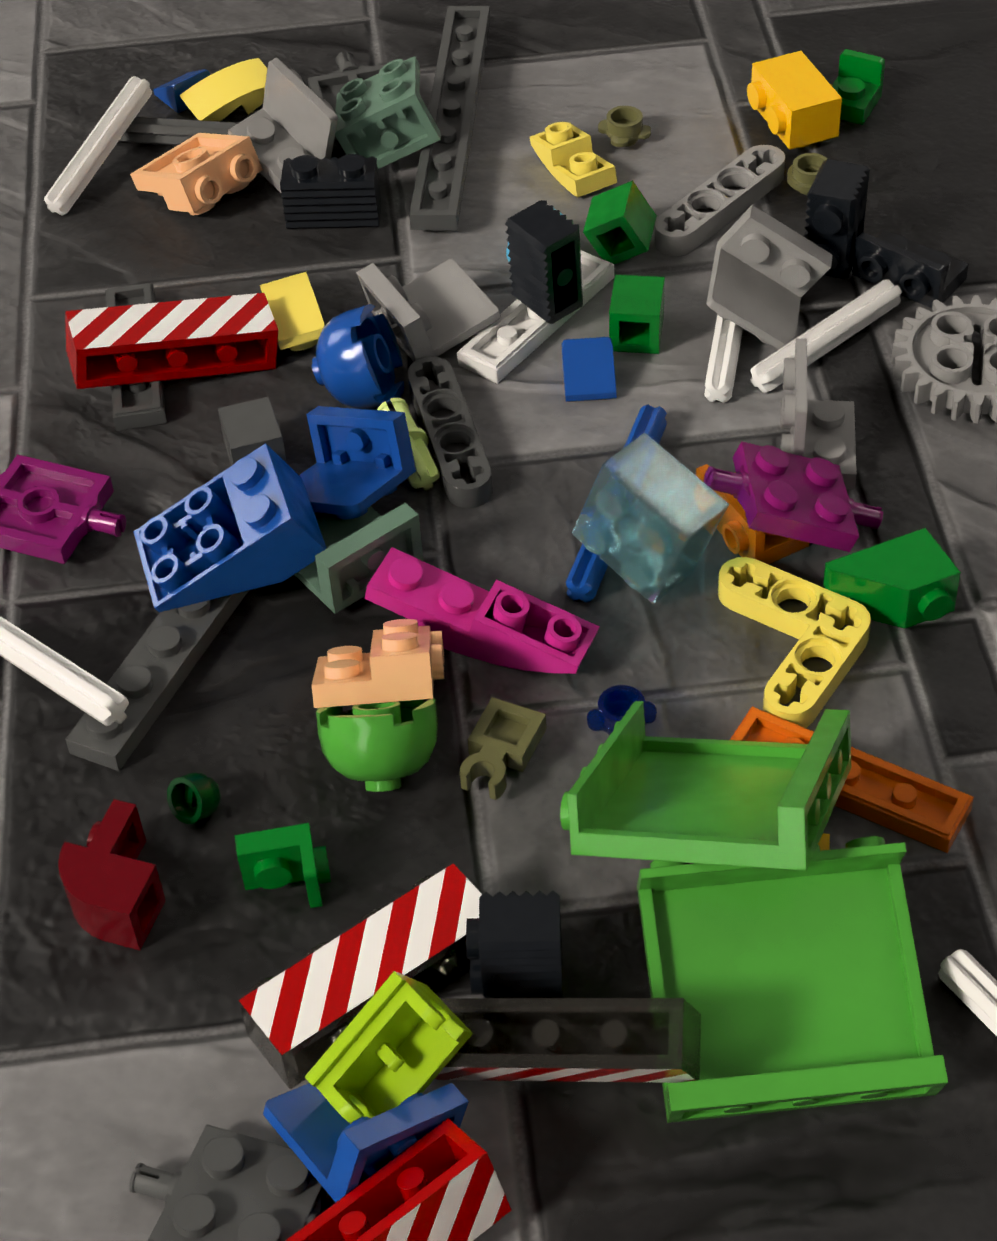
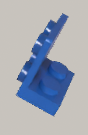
M308 1083L267 1100L263 1115L331 1198L337 1202L447 1118L460 1128L469 1101L453 1083H449L427 1094H413L393 1109L372 1118L361 1117L350 1124L335 1110L316 1087Z

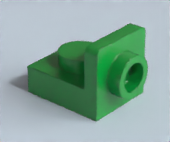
M845 49L841 53L838 77L832 84V87L842 97L841 120L861 125L865 123L882 97L885 69L884 58Z
M309 823L235 835L237 858L245 890L257 888L276 889L288 883L305 880L310 908L323 906L320 884L331 882L326 845L313 846Z

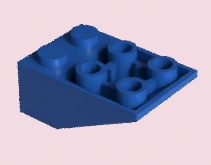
M266 443L239 459L201 487L194 489L189 495L133 531L153 606L158 612L283 582L316 561L315 555L327 549L302 477Z

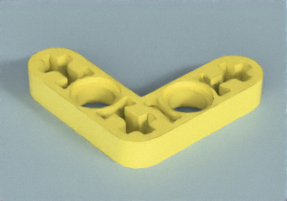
M736 557L728 560L721 566L719 571L718 597L721 603L736 613L799 639L767 682L764 689L763 711L807 728L816 719L866 648L871 626L870 613L865 606L857 601L757 559ZM787 599H796L805 603L808 608L801 612L792 613L783 610L778 604ZM819 657L829 661L833 667L824 672H814L805 668L802 662L809 658ZM796 686L801 689L800 703L793 701L788 707L781 705L791 701L796 694Z

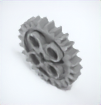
M979 295L973 296L971 304H964L958 296H953L951 306H946L936 299L933 300L932 312L918 307L916 308L915 318L905 317L903 319L902 329H896L891 364L894 365V379H902L901 391H915V404L930 400L932 401L931 413L936 414L944 408L950 409L951 420L954 421L962 413H970L973 423H979L981 414H989L992 420L997 423V298H994L989 305L982 304ZM974 331L980 333L978 356L980 377L978 385L972 383L974 360L972 339Z

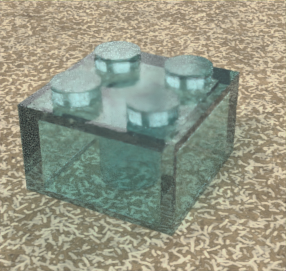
M643 433L602 464L572 534L583 543L586 549L598 555L600 559L618 573L631 588L637 590L654 605L694 571L729 503L651 437Z

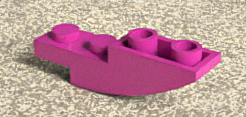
M391 547L367 584L365 593L366 600L407 619L417 620L418 626H430L431 631H442L443 648L491 664L524 671L576 674L600 627L497 579L490 591H487Z

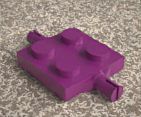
M741 441L733 456L736 473L710 466L704 476V489L733 495L745 510L748 528L850 552L859 538L857 525L876 530L883 519L882 507L854 502L853 498L849 497L839 465L819 457L808 458L787 453L770 445L759 446Z
M17 454L6 471L0 475V548L65 564L81 539L88 532L94 530L121 537V532L124 533L126 528L125 515L102 510L114 492L111 477Z

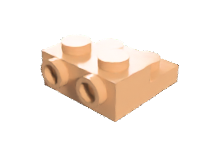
M197 133L130 175L137 191L157 193L159 196L164 197L169 210L189 212L190 215L194 216L211 210L220 201L222 195L232 194L246 188L249 182L263 168L250 136Z
M397 619L383 623V629L373 630L370 653H362V648L359 646H341L329 649L327 651L328 656H320L317 660L312 681L314 708L433 699L434 680L444 679L442 631H431L430 626H418V621L414 619Z

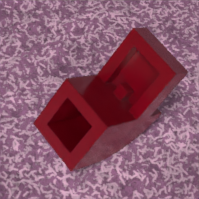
M113 799L102 821L98 820L92 826L87 839V847L64 842L59 854V874L73 915L81 928L99 940L140 951L166 899L156 864L137 860L147 840L136 804Z

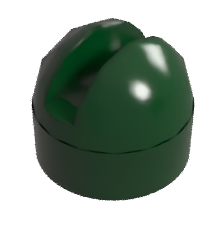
M189 773L175 778L170 782L167 789L169 808L172 814L184 824H193L208 818L217 810L221 799L219 785L211 777H207L202 773Z

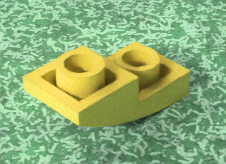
M259 58L245 60L213 73L191 86L179 96L197 120L220 122L239 106H242L249 115L263 104L267 67Z
M556 122L548 125L544 132L530 136L531 146L545 167L563 187L577 198L617 183L615 166L593 153L591 136L571 123Z
M299 273L260 285L261 292L265 293L278 328V345L280 350L290 348L292 351H300L316 345L325 324L307 273Z

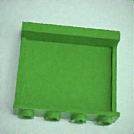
M634 701L621 721L615 723L614 730L605 743L599 745L597 754L588 766L582 768L580 777L570 791H566L562 797L560 821L563 830L570 831L571 855L807 871L851 770L850 710L825 709L809 743L798 744L646 736L644 701Z
M868 836L853 839L845 844L846 848L820 851V846L817 845L807 871L700 863L690 864L656 860L650 863V868L640 869L637 892L660 1069H682L695 1079V1081L662 1083L667 1123L937 1095L948 1083L943 1055L934 1056L900 866L907 852L905 842L885 844L883 837Z

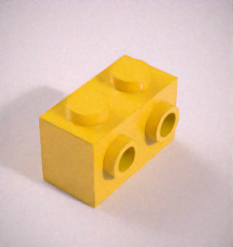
M802 51L752 63L751 83L747 86L749 103L754 110H758L767 121L771 132L777 134L789 150L807 147L810 144L839 136L842 97Z

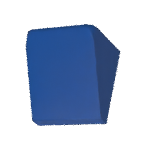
M207 69L188 72L154 88V95L175 112L180 113L188 109V107L179 95L210 76V72Z
M610 337L564 340L561 345L566 402L617 398L612 339Z

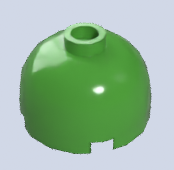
M435 698L429 699L426 702L423 700L354 705L351 710L343 711V706L318 708L316 711L318 736L322 752L329 764L348 779L365 781V789L367 791L384 792L400 788L401 777L418 772L429 761L437 742L438 717Z

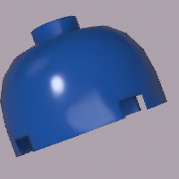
M373 304L354 308L333 317L323 327L316 345V356L312 359V370L318 384L325 386L328 392L340 403L356 409L378 408L384 401H386L387 405L392 404L390 399L401 398L404 391V381L394 384V368L403 366L396 336L384 314L373 316L371 312L376 307Z

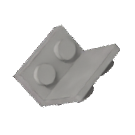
M276 57L268 62L263 107L228 129V135L250 136L263 168L259 173L281 193L280 181L284 160L287 158L293 160L302 155H310L320 160L325 157L331 159L338 116L329 102L325 99H320L303 82L301 76L295 70L289 69Z
M751 205L717 242L706 304L723 319L734 322L754 334L761 342L772 345L779 350L795 339L801 297L831 268L833 255L759 208Z
M454 259L444 261L403 287L395 276L391 275L386 278L374 263L356 272L368 304L376 306L372 310V314L374 316L384 314L396 336L397 343L413 362L423 357H438L501 317L498 307Z
M796 338L795 357L784 358L783 390H792V394H784V398H781L780 429H790V434H781V450L808 458H823L839 465L846 489H855L857 472L854 401L807 400V339Z

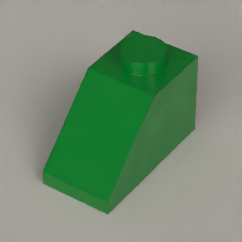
M923 528L826 562L823 588L862 604L869 611L871 620L905 629L925 621L940 619L947 613L955 610L961 572L928 530Z

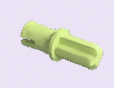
M391 398L390 400L395 411L405 412L416 467V472L409 476L408 480L413 488L423 487L424 490H428L433 487V482L440 477V472L427 447L429 443L428 436L423 429L417 427L406 401L402 398ZM386 401L377 408V410L390 411Z

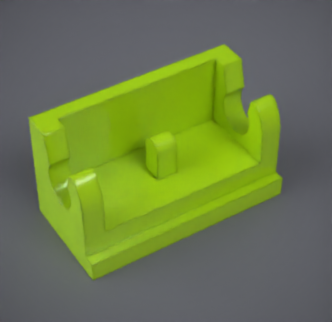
M394 971L306 1074L305 1078L351 1124L361 1117L372 1118L393 1109L413 1094L423 1093L473 1033L426 984Z

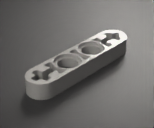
M772 145L753 146L663 212L655 221V246L657 250L669 256H681L692 252L777 187L784 180V152ZM727 187H742L745 189L730 190ZM699 209H713V210H716V211L707 213V212H699V211H696V210H699Z

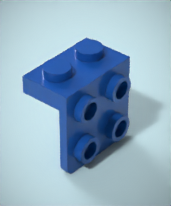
M318 406L306 414L317 463L299 476L302 477L314 513L336 514L337 518L344 520L363 516L372 504L383 496L395 492L400 483L416 472L405 412Z

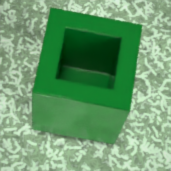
M632 180L592 197L583 233L601 259L617 264L649 251L657 215Z
M615 274L609 310V337L612 339L613 352L659 354L664 320L665 277Z

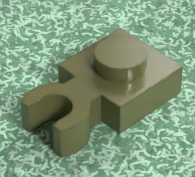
M492 697L468 738L470 756L460 766L461 789L468 791L472 786V782L477 777L488 776L491 777L488 783L489 796L494 800L499 799L507 787V767L524 772L547 729L546 714Z

